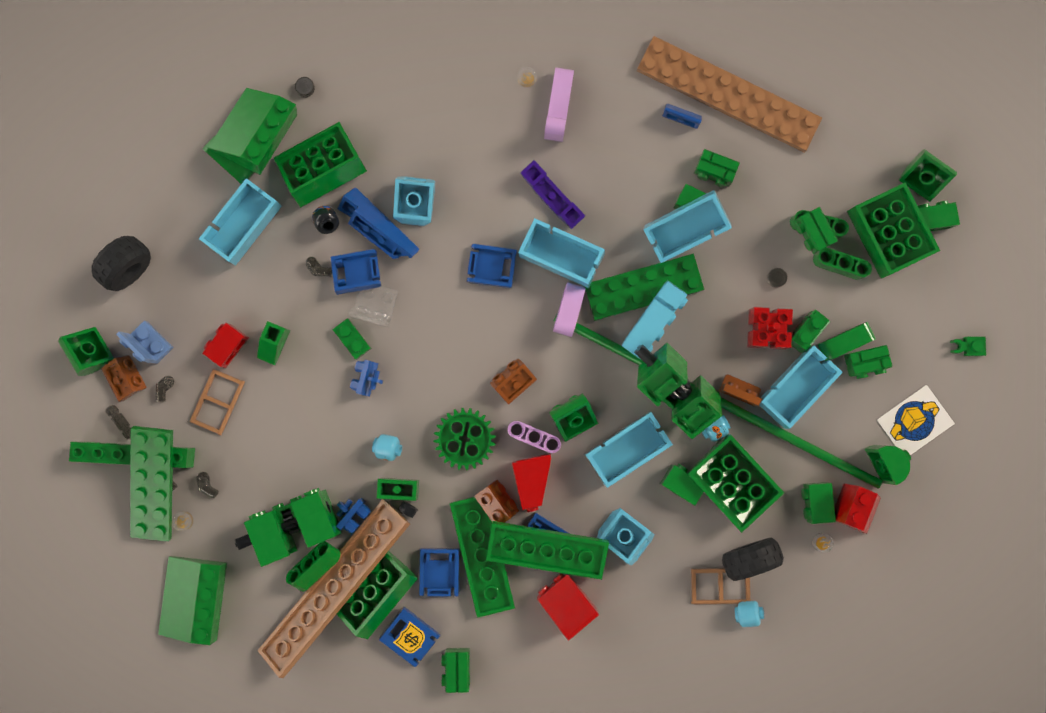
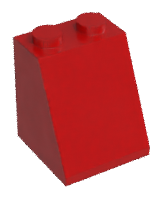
M550 453L512 462L522 510L526 509L527 512L539 510L538 506H542L551 463Z
M844 483L834 507L836 522L867 534L881 499L879 494L861 486Z
M559 573L553 579L554 583L549 587L545 585L538 591L537 600L569 641L598 617L599 613L595 605L569 574Z

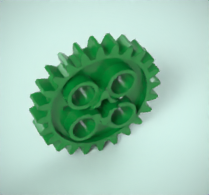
M461 408V413L454 409L453 416L450 413H446L448 419L441 418L444 424L436 425L440 432H434L435 435L439 436V439L433 440V442L439 443L435 450L442 451L439 457H446L444 463L450 460L451 468L458 464V470L461 469L462 465L465 466L466 470L469 469V465H472L475 469L476 462L483 465L482 458L488 460L487 452L493 453L490 446L496 445L494 442H491V439L496 438V435H491L490 433L495 428L488 427L491 421H484L486 415L478 417V410L475 414H472V408H469L468 413H465L464 408ZM455 422H459L463 426L460 433H455L452 430ZM466 422H469L467 437L470 438V441L466 442L464 455L461 456L460 452L463 441L460 440V436H464ZM475 425L479 426L482 430L481 435L478 437L471 434V429ZM451 441H456L459 445V449L456 452L449 450V443ZM469 445L477 446L478 453L476 455L468 454L467 448Z

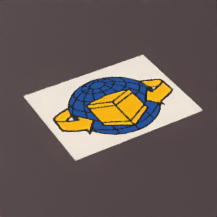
M927 385L877 419L894 445L902 450H907L910 455L955 424Z

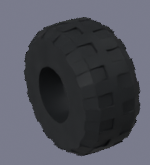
M134 236L116 238L111 243H108L93 260L91 266L92 276L107 290H123L138 280L146 271L151 260L150 251Z
M770 537L724 553L722 563L727 576L733 581H738L781 566L784 557L778 542Z

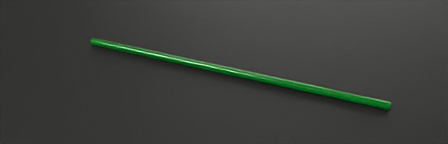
M576 322L575 333L637 365L643 363L641 359L621 345ZM721 397L722 409L877 489L882 485L883 481Z

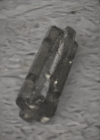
M115 405L109 406L105 412L109 417H112L111 420L119 431H123V436L126 439H130V424L122 413H119V409Z

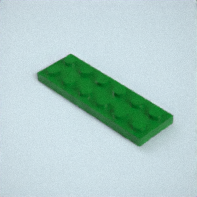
M694 254L591 282L590 287L586 288L585 291L594 321L649 306L667 280L683 290L687 295L705 290Z
M133 426L131 428L130 537L169 542L172 538L173 430Z
M475 497L451 502L452 516L477 618L515 609L505 564L486 561L492 521Z
M493 521L486 561L602 580L609 540Z

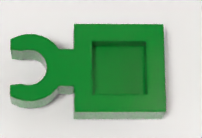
M963 337V341L960 339L950 341V343L958 345L957 350L950 351L952 354L964 351V356H986V337Z

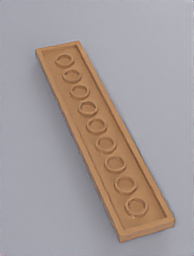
M653 36L637 68V72L804 153L807 151L822 120V117Z
M382 499L340 550L341 556L339 561L306 591L258 649L260 655L279 678H284L410 525L387 500Z

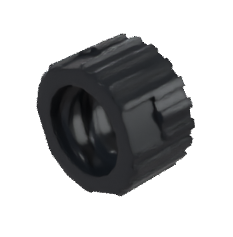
M403 501L398 508L399 511L411 518L418 511L416 507L406 501Z

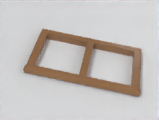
M213 369L190 422L221 436L245 381ZM215 375L239 384L230 405L207 395ZM205 399L228 408L220 429L196 420Z
M724 568L691 569V604H738L742 601H751L750 578L745 579L746 599L723 600V573H726ZM696 573H718L719 600H696Z

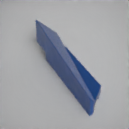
M353 188L343 196L337 209L351 217L348 224L392 259L401 256L412 258L419 251V248L357 188Z

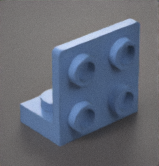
M145 320L131 334L120 331L116 334L120 338L119 342L124 347L130 348L134 352L132 355L140 362L158 364L174 348Z

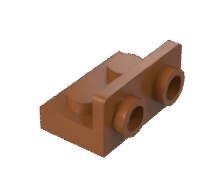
M129 355L114 358L101 368L118 402L125 401L134 393L147 388Z
M520 359L511 361L502 373L495 375L490 384L509 405L532 385L537 378Z
M728 374L724 376L719 392L752 406L760 405L762 398H759L761 388Z

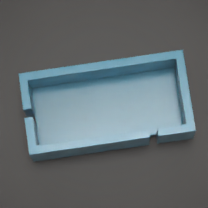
M246 178L212 221L220 230L217 231L209 225L199 240L236 266L282 205Z
M715 190L646 224L643 230L651 245L654 244L653 249L660 263H663L711 239V230L714 229V234L717 236L731 229L732 225Z
M534 218L518 252L519 257L589 288L596 274V269L598 270L605 255V249L556 227H553V234H550V225Z
M667 280L622 343V347L635 356L637 355L634 351L642 344L651 352L653 350V342L655 340L659 341L664 335L665 330L663 328L666 324L670 326L676 318L675 311L678 308L682 309L687 303V294Z
M810 346L806 352H802L770 387L772 389L767 390L760 397L762 400L759 406L784 429H790L843 373L830 360L823 361L827 357L815 346Z
M652 412L646 413L602 442L603 447L598 445L585 453V456L605 487H610L673 445L664 430L656 431L661 426Z

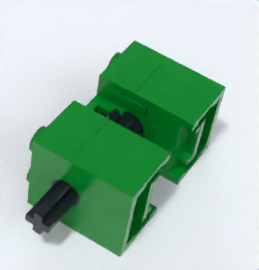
M668 343L664 344L654 354L643 344L637 347L634 353L643 361L638 366L637 388L657 407L661 405V401L665 402L672 409V421L691 439L695 438L722 416L720 393L701 375L691 382L687 375V361Z
M319 488L304 493V498L300 495L290 499L291 503L284 506L281 503L273 506V511L268 513L264 510L248 516L250 520L244 522L248 534L235 539V545L238 547V550L253 545L260 566L263 567L298 551L292 537L294 533L302 532L308 548L342 533V530L336 527L339 521L326 489L322 491Z

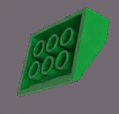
M246 88L208 149L261 175L297 117L296 104L279 95Z
M340 122L273 157L291 195L300 208L367 172Z
M906 182L847 211L880 279L940 251Z
M731 434L719 440L688 473L691 479L741 533L784 494V491Z
M388 551L339 610L337 616L356 637L369 639L418 578L406 565Z
M169 556L158 635L202 645H211L217 641L227 562Z

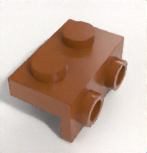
M498 479L475 495L476 500L492 522L505 523L519 512L515 501L509 497L505 487Z

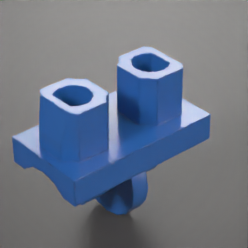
M369 360L357 361L355 371L361 373L360 379H353L350 388L355 390L357 394L370 397L371 390H375L377 383L383 384V380L378 379L380 371H377L379 363Z
M363 498L358 499L351 509L349 507L353 503L352 500L348 499L345 504L339 501L337 506L340 510L337 512V515L339 517H342L344 513L346 515L336 527L340 530L345 529L350 533H354L360 526L352 519L355 514L365 519L371 512L365 504L366 500Z

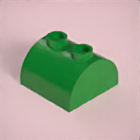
M924 149L907 166L899 181L902 183L906 182L909 188L931 202L957 175V171Z
M96 327L61 336L58 340L59 345L78 376H86L99 371L114 359Z
M583 393L572 396L569 401L562 405L554 406L549 412L565 442L599 424L589 401Z
M872 445L864 448L879 479L883 481L882 483L898 485L909 475L911 456L907 450L886 445Z

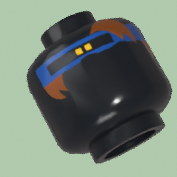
M320 206L312 214L313 224L317 231L322 234L333 233L339 226V218L334 209L329 206Z

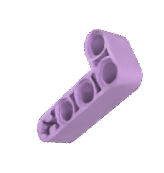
M555 68L544 139L563 142L574 70Z

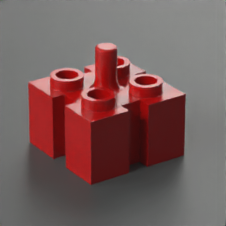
M753 307L749 309L748 325H753V330L748 332L747 347L765 348L770 344V349L786 350L791 348L792 332H787V327L792 325L793 309L777 308L772 313H769L770 308Z

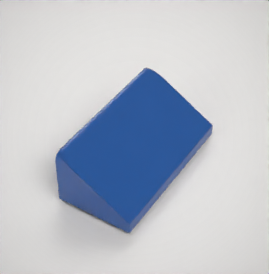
M666 104L662 115L665 118L695 129L699 127L702 121L701 115L671 104Z

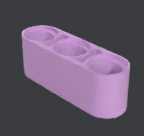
M567 282L553 332L572 337L586 287Z
M513 421L508 426V433L511 437L548 453H556L561 447V442L556 436L520 421ZM512 425H521V434H512ZM533 431L538 432L540 435V439L535 443L529 440V434ZM550 439L557 441V447L554 450L547 448L546 444Z

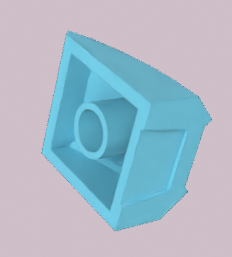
M407 176L397 177L395 179L393 218L401 224L425 226L431 223L436 181Z
M619 508L612 511L600 527L597 538L609 540L608 548L632 566L652 542L655 534Z

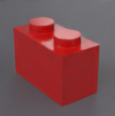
M222 324L216 330V336L213 340H209L205 344V350L202 354L218 366L227 368L249 337L232 324Z

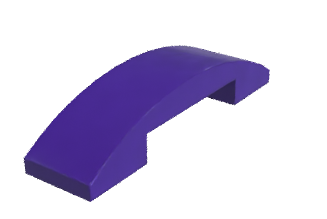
M535 160L520 172L535 193L569 228L575 227L585 217L583 212L573 202L571 203L549 179L547 173Z

